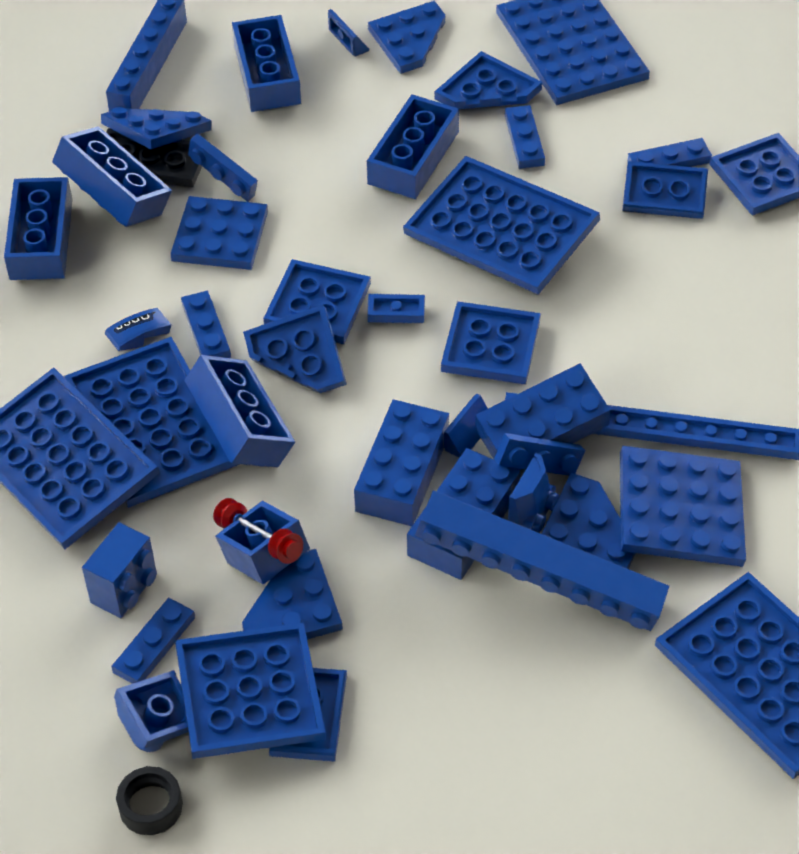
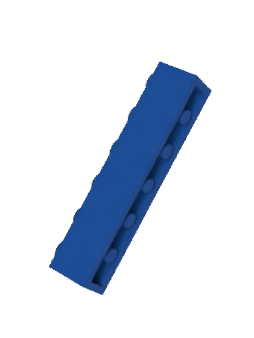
M157 0L106 90L109 112L116 107L140 108L187 23L184 0Z

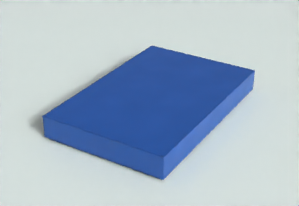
M628 161L622 211L703 219L708 169Z
M313 668L326 732L325 740L269 748V756L336 761L347 670Z

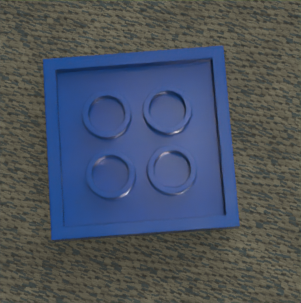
M780 133L715 155L710 159V166L752 216L799 198V155Z
M189 196L170 253L171 261L252 270L268 214V205Z
M292 259L263 318L264 324L324 304L335 342L345 344L371 285V277Z
M457 301L441 362V372L526 385L541 313Z

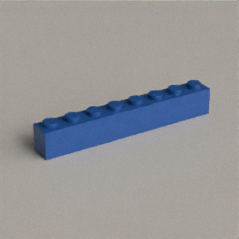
M434 490L415 536L422 538L426 543L452 550L458 556L469 557L481 562L488 568L498 569L511 574L517 580L528 581L540 586L547 592L557 593L570 598L576 604L590 606L606 616L617 617L629 622L638 629L649 631L653 629L661 615L670 587L657 580Z

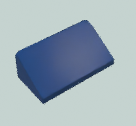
M332 9L328 10L329 30L354 57L368 52L369 48Z
M474 395L444 431L445 451L460 458L466 448L472 449L480 439L476 431V414L488 409L481 395Z

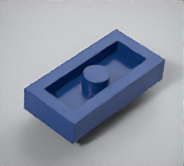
M369 294L368 323H424L425 295Z

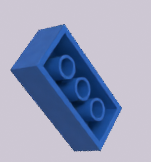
M282 15L232 22L234 47L251 112L301 104L300 80Z
M411 94L366 161L367 184L416 199L459 133V108Z
M99 126L62 136L52 163L63 174L73 180L81 190L90 195L125 227L162 215L172 192V189Z
M68 177L14 179L4 252L9 280L65 279L73 202Z
M200 355L184 381L213 430L215 437L222 446L231 464L279 467L296 442L248 361Z
M581 363L476 414V431L494 459L504 433L575 443L608 426L610 408Z
M392 400L354 488L355 512L413 526L444 450V431L449 426V413Z
M466 448L437 492L503 518L509 509V496L520 480V471L511 467L499 466L494 459ZM424 508L407 533V556L462 580L475 561L474 559L458 556L452 550L426 543L422 538L415 536L425 511Z

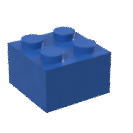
M120 522L117 523L82 566L90 603L119 618H122L128 609L131 610L136 605L139 595L146 586L149 587L153 584L157 575L150 537Z

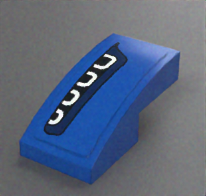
M153 308L120 320L107 328L105 335L118 351L143 347L145 338L169 334L172 324L158 308Z

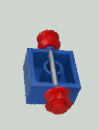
M232 498L221 500L214 509V522L219 527L224 528L215 537L227 564L262 585L273 579L276 574L298 560L302 554L310 549L299 520L263 500L248 512L242 503Z

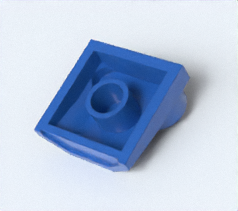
M538 453L534 454L514 491L509 496L508 521L540 533L546 522L545 515L548 510L553 511L559 494L555 493L556 486L549 484L542 456Z
M174 670L116 689L114 699L117 714L133 743L140 750L146 752L157 751L163 746L165 741L188 732L182 686Z

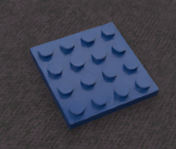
M622 445L620 450L621 551L743 567L746 562L740 461Z
M304 622L175 640L192 759L325 740L326 732Z

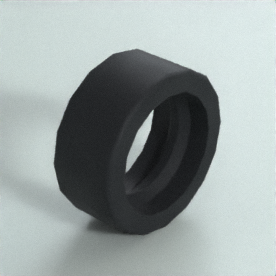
M151 766L136 769L124 777L117 789L116 802L121 820L129 830L137 834L155 835L165 832L176 823L181 815L183 800L178 781L165 769ZM156 786L168 792L170 797L169 803L159 813L139 815L130 808V799L142 788Z

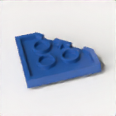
M434 0L368 22V30L398 72L402 74L423 67L429 50H432L438 38L437 34L440 28H443L445 24V13Z
M480 51L434 91V99L459 109L527 104L542 90V82Z
M116 107L110 112L101 114V124L149 149L195 136L197 133L201 134L210 131L212 126V120L194 111L184 112Z
M324 304L243 332L249 357L254 362L320 394L347 385L327 309Z
M570 473L542 534L629 569L636 553L621 551V519L600 482Z
M316 549L306 551L298 560L289 564L269 581L242 621L243 631L304 622L308 640L343 630L342 621Z

